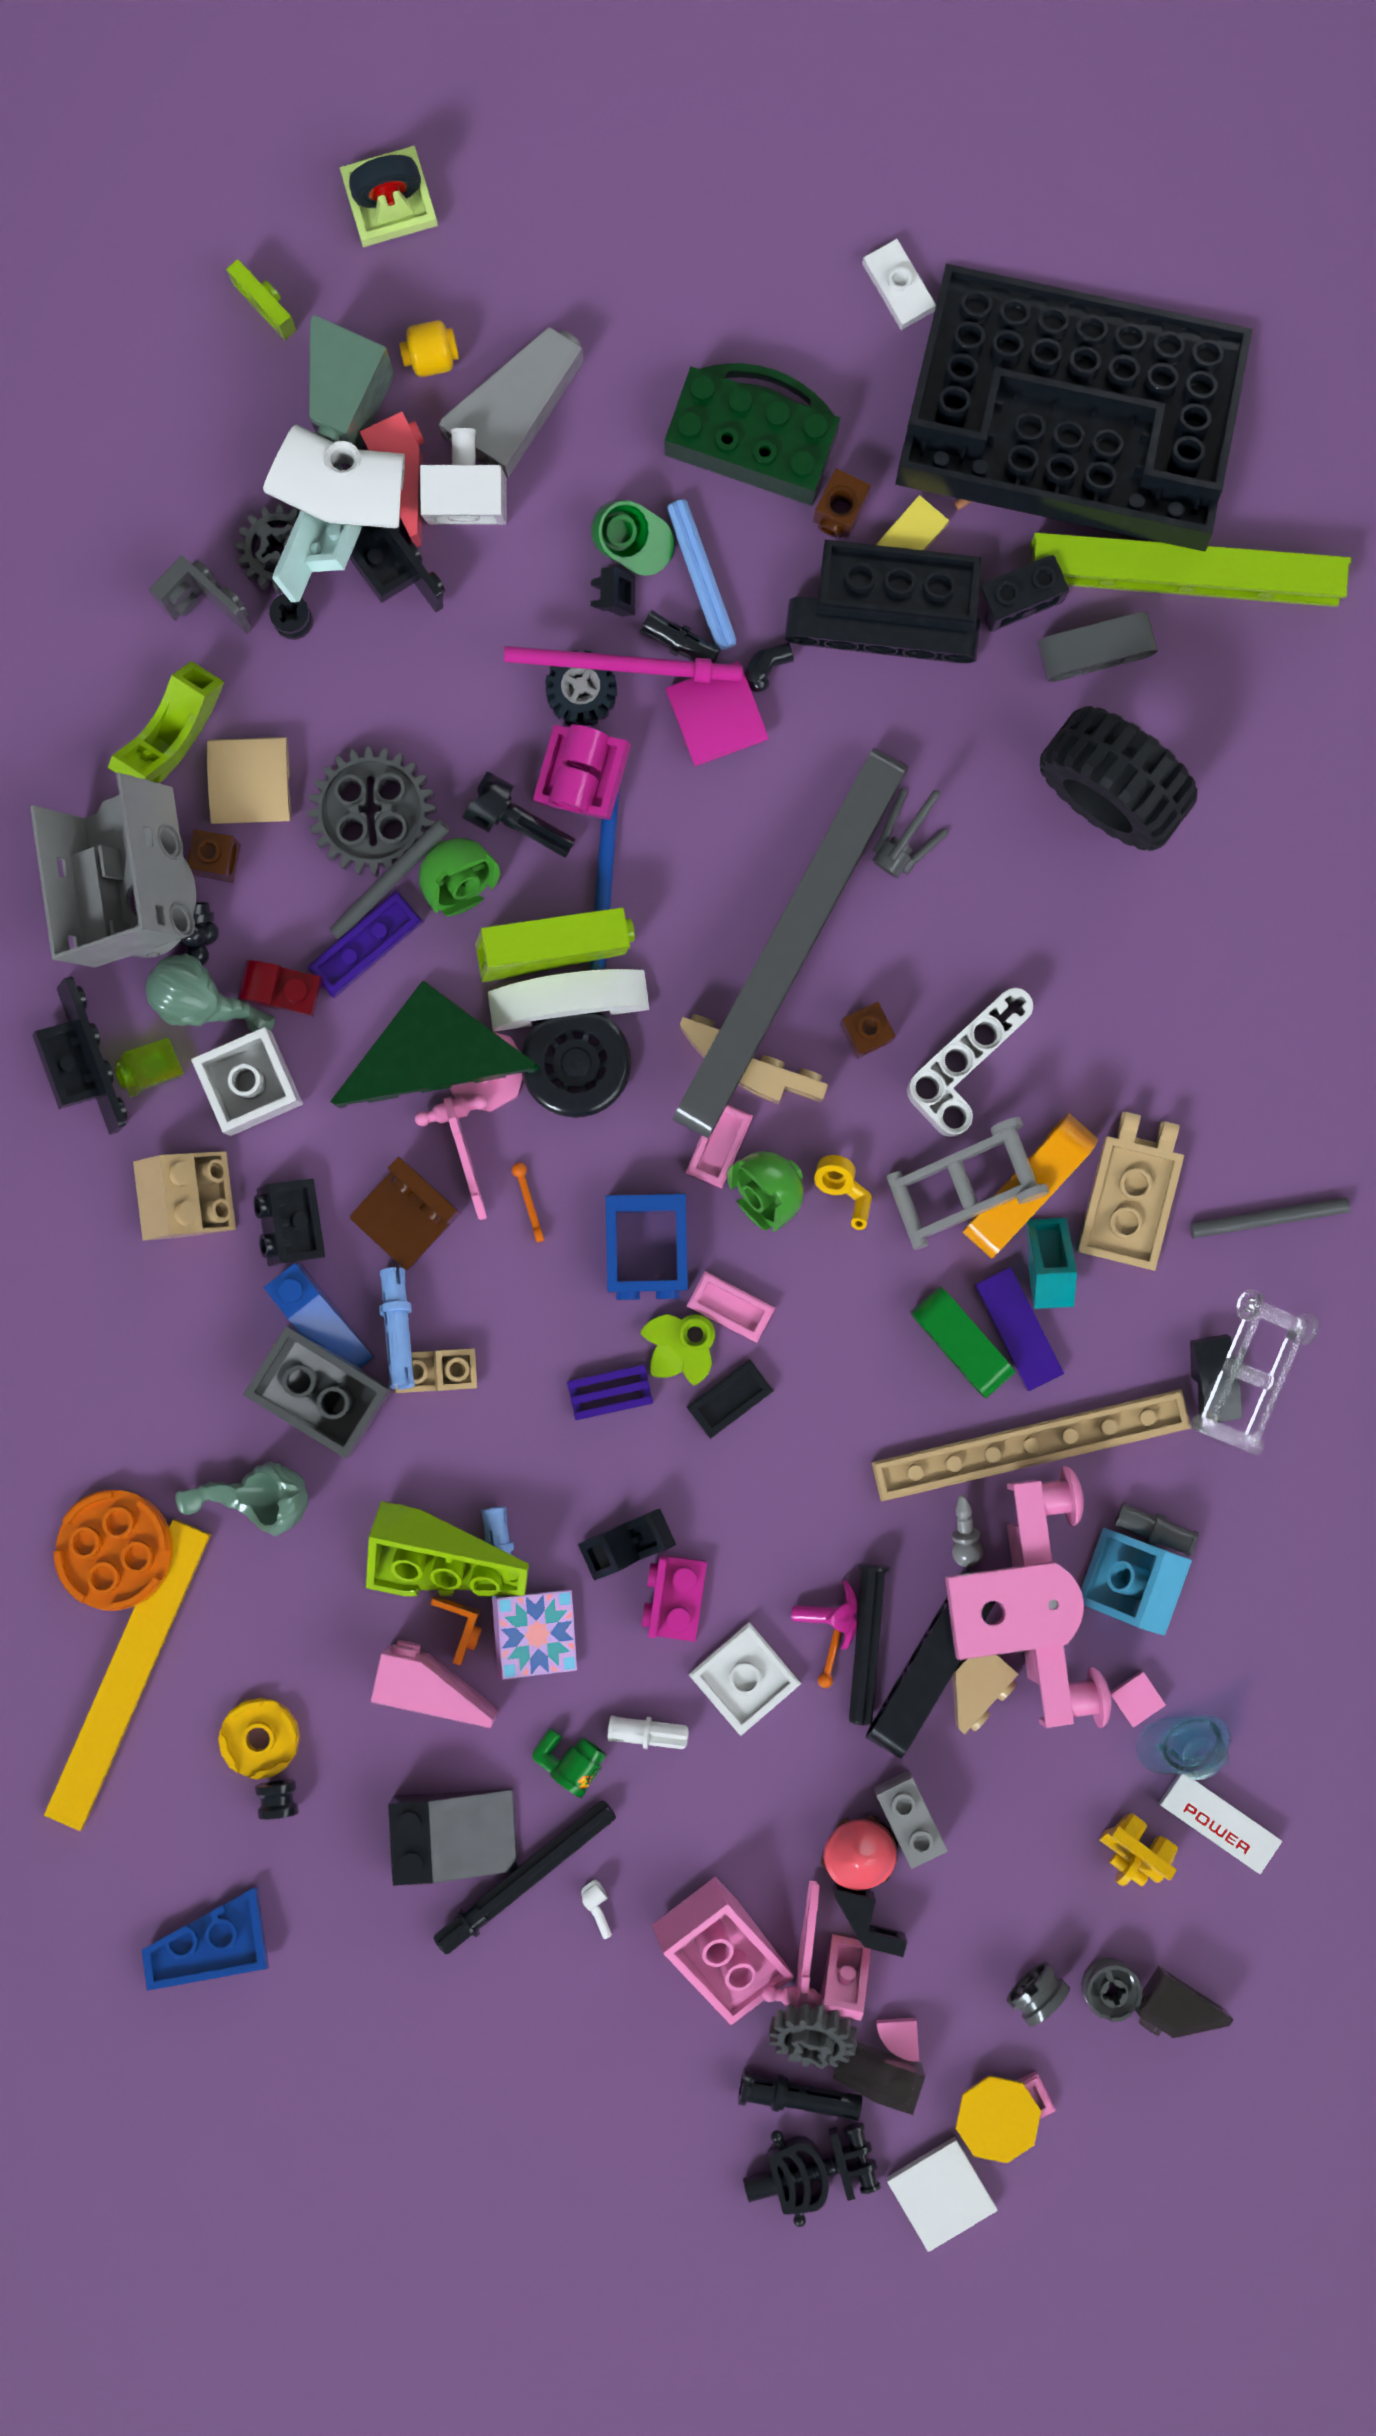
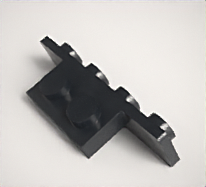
M362 526L349 559L380 602L383 603L410 585L415 584L436 613L443 609V593H445L443 583L435 572L428 573L421 563L423 559L416 545L412 541L406 543L399 533L400 526L398 528Z
M72 976L64 978L58 985L57 992L68 1022L35 1031L32 1035L58 1108L62 1109L96 1099L108 1133L110 1135L118 1133L126 1125V1106L122 1098L116 1097L112 1086L114 1075L111 1065L107 1060H103L98 1047L100 1045L98 1029L94 1023L89 1022L85 1011L87 1008L85 993L81 986H76Z

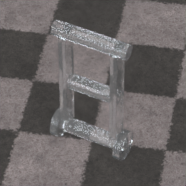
M1250 1288L1242 1293L1237 1302L1236 1313L1242 1319V1322L1202 1416L1196 1415L1194 1417L1192 1429L1254 1455H1259L1264 1448V1442L1260 1438L1300 1344L1307 1345L1314 1340L1319 1330V1320L1310 1313H1302L1297 1317L1264 1302V1296L1260 1291ZM1260 1318L1288 1330L1270 1374L1242 1363ZM1235 1378L1264 1389L1245 1433L1217 1422Z

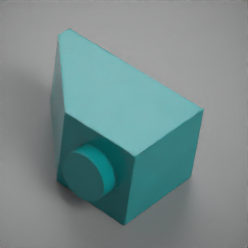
M1029 1219L1026 1223L1028 1266L1034 1309L1074 1307L1077 1269L1067 1219Z

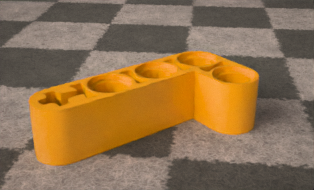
M1068 1112L1028 1158L1037 1184H1047L1049 1193L1037 1200L1024 1204H1019L1016 1198L979 1214L969 1222L962 1233L992 1259L1095 1148L1098 1138ZM1016 1172L994 1196L1020 1185Z

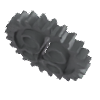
M367 746L363 758H359L356 751L351 749V761L346 763L341 757L336 756V763L339 767L337 770L334 771L329 767H323L328 779L326 782L314 780V784L321 793L308 796V799L315 805H318V808L307 811V815L311 819L319 820L318 823L310 827V831L315 835L323 834L316 843L320 849L332 846L327 854L330 861L342 856L340 867L343 870L348 869L352 863H355L357 875L361 876L365 867L370 866L373 876L378 877L380 866L385 865L388 870L394 864L393 862H396L424 834V829H429L434 824V821L426 818V815L436 813L437 808L433 804L425 803L435 795L432 789H421L428 781L425 774L413 777L417 770L414 762L403 768L404 757L401 753H398L391 761L389 760L387 748L383 747L379 757H375L371 747ZM370 777H373L375 782L374 802L381 811L376 812L374 815L377 833L376 846L370 845L371 822L367 815L363 813L370 810L367 780ZM397 783L401 785V792L398 797L392 800L381 797V792L385 785ZM349 785H358L362 789L359 798L352 802L344 801L342 799L343 790ZM390 822H399L403 825L401 835L395 839L383 837V829ZM354 823L362 825L363 834L359 839L355 841L344 839L343 835L346 827Z

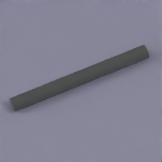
M438 819L330 927L332 934L340 939L350 931L450 831L449 827L442 820Z
M1347 1197L1194 1222L1190 1223V1233L1194 1239L1350 1212V1203Z

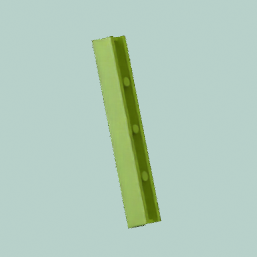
M1034 533L1029 550H1031L1030 563L1054 555L1068 586L1338 607L1339 599L1346 598L1348 570L1351 564V557L1207 546L1206 552L1162 542Z

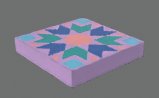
M565 1589L529 1593L524 1596L492 1598L498 1679L504 1680L577 1670L572 1590Z

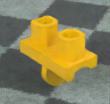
M1133 1813L1125 1815L1115 1827L1104 1830L1099 1838V1841L1115 1852L1109 1860V1863L1118 1869L1115 1882L1123 1887L1132 1879L1142 1887L1147 1882L1148 1877L1155 1883H1159L1164 1878L1171 1880L1177 1871L1172 1866L1178 1846L1167 1838L1158 1836L1155 1837L1149 1848L1146 1847L1139 1839L1146 1830L1147 1825Z

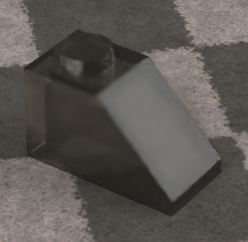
M1159 1965L1142 1990L1140 2006H1137L1135 2009L1141 2017L1138 2023L1156 2036H1159L1163 2031L1172 2038L1228 2027L1234 2020L1225 2008Z
M857 2042L855 2056H850V2062L848 2063L839 2060V2067L835 2068L833 2079L874 2103L913 2115L923 2086L925 2073L920 2062L904 2060L892 2053Z

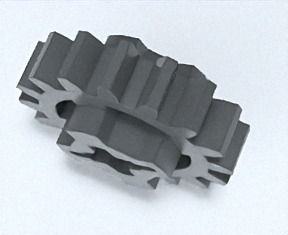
M278 504L275 514H270L266 507H262L263 517L259 520L251 514L248 516L252 526L250 529L239 528L238 531L245 541L235 543V548L238 553L245 554L238 558L237 561L241 568H248L245 573L248 580L252 582L259 577L258 585L261 590L265 591L270 584H273L276 593L281 594L282 590L273 580V572L282 554L278 551H273V548L276 545H279L281 548L285 547L299 511L297 508H293L289 515H287L282 504ZM274 526H285L284 528H271ZM259 538L261 540L260 550L255 553L257 556L255 558L254 547Z
M803 2003L798 2008L790 2004L787 2005V2011L778 2009L776 2017L771 2018L769 2044L776 2046L775 2052L777 2054L787 2053V2060L790 2062L802 2061V2066L804 2067L813 2063L819 2069H823L829 2064L836 2068L839 2067V2060L848 2063L850 2062V2056H855L858 2038L857 2027L851 2026L850 2018L840 2019L839 2011L837 2010L830 2013L824 2011L823 2005L813 2009L807 2003Z

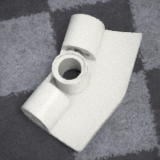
M296 424L288 432L265 480L263 490L266 494L325 522L398 528L401 490H403L405 453L358 450L350 442H333ZM345 463L351 465V468L347 470H339L335 468L336 466Z

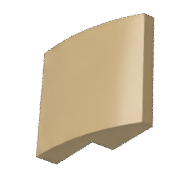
M287 737L212 739L207 741L208 795L211 824L291 820L288 780L290 777Z

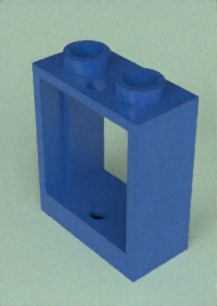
M686 1194L605 1196L607 1292H616V1300H639L640 1292L656 1291V1299H680V1291H688ZM676 1212L677 1280L618 1282L616 1213Z

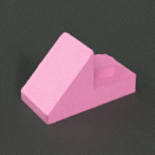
M832 1934L820 1993L823 1994L822 2005L825 2008L824 2011L830 2013L837 2010L840 2017L861 2021L865 2007L871 1949L865 1948L859 1939Z

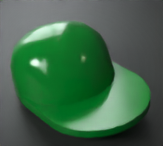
M612 500L602 505L594 515L591 525V537L595 547L604 556L611 558L635 574L646 576L660 572L669 563L674 550L672 531L663 519L642 505L629 500Z

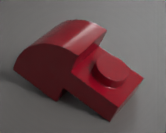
M247 960L237 999L276 1010L282 1009L313 1017L323 978L283 968L277 964Z

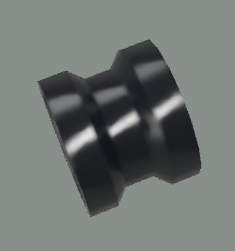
M282 594L273 600L269 615L271 622L281 636L286 639L297 640L309 633L312 628L313 617L302 597L299 602H290L286 595Z
M275 1780L255 1786L256 1795L261 1800V1807L258 1809V1819H280L299 1813L298 1804L293 1801V1792L296 1789L295 1780Z

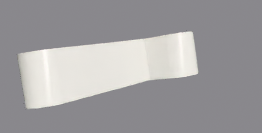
M1012 988L1003 992L909 1081L907 1086L909 1100L942 1135L948 1137L959 1136L972 1124V1109L956 1092L954 1087L1032 1014V998L1023 989ZM1005 1000L1009 1003L1018 1001L1021 1004V1007L1018 1009V1013L1021 1016L1014 1013L1001 1024L996 1018L1007 1009L1008 1004ZM985 1025L991 1028L994 1033L993 1043L982 1045L977 1042L974 1037L975 1027ZM949 1052L961 1054L965 1059L964 1070L961 1072L949 1070L945 1065L946 1054ZM929 1079L935 1084L936 1095L934 1098L923 1099L917 1094L916 1083L918 1080ZM952 1107L961 1111L963 1124L960 1128H950L943 1121L945 1109Z

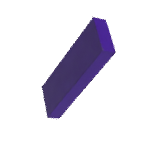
M396 890L307 966V969L313 975L323 978L321 985L332 998H335L419 927L423 920Z
M1008 1267L974 1284L1026 1390L1029 1392L1063 1375L1064 1372L1012 1268Z

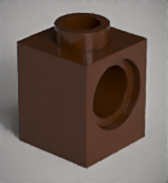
M835 468L815 509L813 522L819 524L818 528L829 536L838 538L842 535L849 539L869 498L871 484ZM842 500L849 504L851 510L844 514H838L831 509L830 504L834 501Z
M194 829L187 863L194 876L234 883L241 844L230 835Z
M878 1001L843 1018L840 1022V1026L857 1059L893 1042L896 1038Z

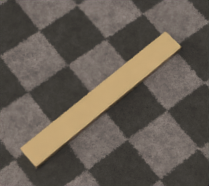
M1182 1389L886 1458L871 1462L879 1498L882 1502L1190 1429L1191 1425Z

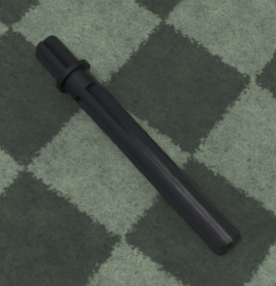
M604 1800L599 1801L466 1910L459 1909L457 1911L458 1916L434 1935L433 1938L438 1948L443 1953L450 1954L472 1935L474 1937L479 1936V1930L615 1821L616 1815L610 1805Z

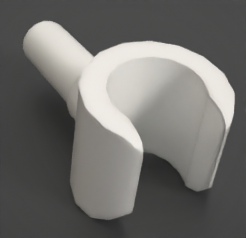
M594 1879L582 1888V1902L591 1911L592 1916H594L602 1938L607 1939L612 1936V1933L599 1904L608 1899V1895L601 1884Z

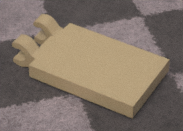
M1122 1112L1117 1138L1109 1136L1104 1138L1076 1251L1155 1271L1185 1156L1173 1152L1180 1125L1161 1121L1156 1142L1136 1137L1141 1115Z

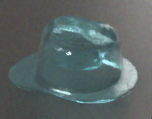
M1214 1716L1157 1720L1147 1726L1139 1735L1136 1744L1137 1757L1144 1767L1154 1773L1183 1774L1193 1780H1205L1213 1777L1224 1765L1229 1763L1230 1730L1223 1720Z

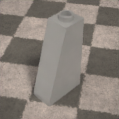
M548 327L442 418L439 423L442 437L452 443L451 429H476V459L486 465H501L506 478H509L584 363L583 349L580 347L581 343L579 340L566 331L562 330L558 333Z

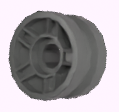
M1114 1958L1099 1959L1092 1963L1083 1974L1081 1981L1082 1995L1090 2009L1098 2017L1110 2020L1111 2022L1123 2021L1131 2017L1132 2012L1137 2006H1140L1142 1985L1136 1974L1123 1961ZM1110 1982L1118 1986V1991L1113 1996L1105 1994L1109 1989Z
M1042 1962L1028 1971L1015 1984L1006 1999L1014 2010H1021L1023 2020L1030 2027L1040 2024L1054 2013L1064 2002L1070 1991L1069 1985L1062 1978L1057 1979L1054 1976L1055 1971L1047 1962Z

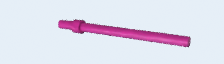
M505 646L504 662L690 677L693 678V682L710 683V679L741 682L743 666L717 664L712 663L711 659L695 658L693 662Z

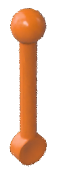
M521 1162L515 1163L511 1171L518 1178L536 1242L545 1241L525 1177L527 1167Z
M836 1629L833 1631L824 1671L818 1676L817 1682L822 1688H829L833 1684L831 1672L841 1632Z

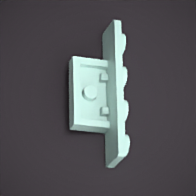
M341 465L335 467L336 469L343 470ZM300 510L273 573V580L290 602H299L312 572L345 570L362 526L325 522Z

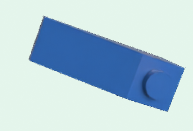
M294 1263L263 1287L300 1334L360 1368L374 1358V1355L302 1264Z

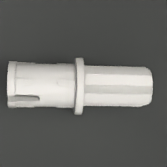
M614 1715L610 1717L608 1727L609 1742L641 1744L643 1749H648L649 1745L685 1749L688 1743L689 1730L686 1725L654 1722L651 1717H647L646 1720L615 1717Z

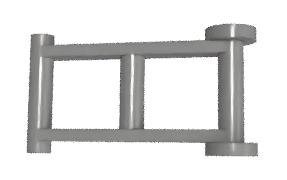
M1020 1117L1010 1118L990 1128L992 1137L903 1176L901 1171H896L886 1176L914 1250L928 1246L927 1237L1017 1198L1019 1204H1024L1037 1200L1049 1193L1047 1184H1037L1017 1132L1023 1126ZM1004 1143L1020 1185L978 1203L963 1161ZM948 1168L964 1210L922 1228L907 1186Z

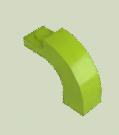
M193 661L180 668L171 675L163 699L150 722L136 738L112 755L108 768L115 773H123L161 783L180 763L204 728L218 700L224 681Z

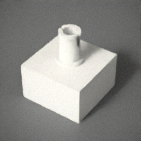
M451 429L452 465H420L421 516L428 525H507L506 475L501 465H476V429Z

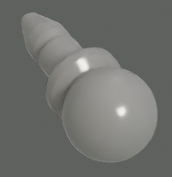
M960 1495L955 1509L957 1530L952 1533V1539L955 1542L952 1547V1556L958 1565L971 1568L981 1562L984 1549L979 1541L980 1531L973 1528L972 1510L968 1500L964 1495Z

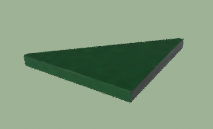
M422 980L330 1102L338 1108H344L355 1103L366 1101L371 1103L398 1098L399 1095L409 1093H425L452 1088V1085L506 1078V1075L523 1072L533 1073L537 1072L540 1067Z

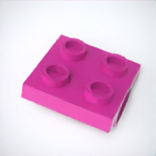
M554 724L533 801L544 806L610 820L631 744L627 740L610 737L599 730L587 726L572 724L570 727H564Z

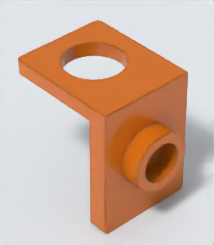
M435 1595L431 1600V1605L468 1617L453 1660V1664L460 1666L464 1661L467 1649L472 1651L476 1649L482 1632V1628L476 1626L481 1610Z

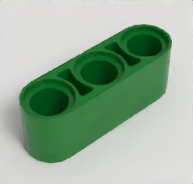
M941 1286L910 1311L918 1324L983 1398L987 1399L1016 1374L1008 1361Z

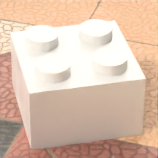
M266 1027L191 1059L223 1133L229 1136L303 1105L274 1035Z

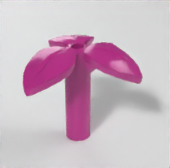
M841 1580L845 1589V1603L837 1608L793 1606L791 1617L793 1622L830 1624L837 1631L845 1633L840 1649L846 1650L856 1634L857 1619L855 1614L857 1613V1599L848 1581Z

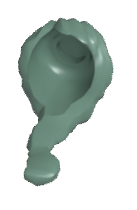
M187 953L167 956L158 962L148 976L146 982L147 1002L165 1023L172 1026L193 1025L200 1027L205 1022H228L235 1018L244 1019L250 1032L257 1031L263 1027L270 1031L274 1028L275 1017L273 1015L257 1010L247 1001L234 997L226 998L218 993L217 986L211 978L208 969L202 966L197 957Z
M270 1460L266 1461L263 1465H257L244 1476L240 1483L226 1484L222 1481L217 1483L209 1481L204 1486H199L198 1488L184 1491L178 1490L175 1495L178 1510L185 1515L198 1512L204 1502L208 1500L215 1503L220 1502L227 1508L236 1509L243 1513L261 1531L274 1537L279 1536L298 1524L308 1507V1493L302 1476L292 1469L281 1465L280 1462L273 1463Z

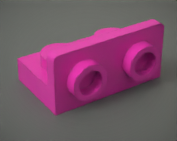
M660 1554L658 1564L650 1563L647 1587L655 1588L653 1604H644L641 1625L642 1627L649 1628V1638H656L658 1636L696 1642L707 1561Z

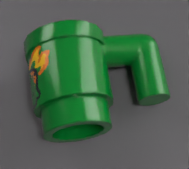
M549 1728L533 1750L532 1758L538 1765L549 1772L550 1776L558 1784L577 1797L582 1798L589 1785L601 1770V1764L607 1755L595 1744L581 1737L575 1746L572 1745L560 1761L551 1752L561 1740L562 1735Z

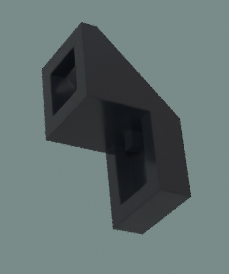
M658 1508L579 1543L578 1546L593 1579L597 1580L621 1571L641 1559L663 1552L675 1546L676 1542L661 1509Z
M834 1882V1897L865 1948L904 1958L907 1946L905 1933L870 1924L876 1902L874 1892L870 1890H851Z

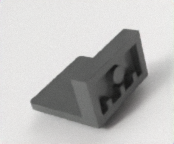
M181 555L149 589L161 608L174 621L180 615L186 616L192 612L199 602L198 596L203 593L246 634L252 629L246 619L250 613L242 605V600L227 586L220 590L221 586L213 579L214 575L197 559L191 564Z

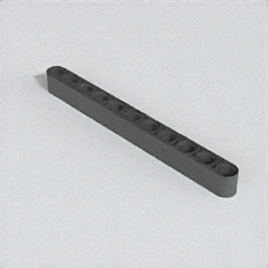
M875 748L870 752L681 1100L672 1120L708 1139L711 1136L908 770V765Z

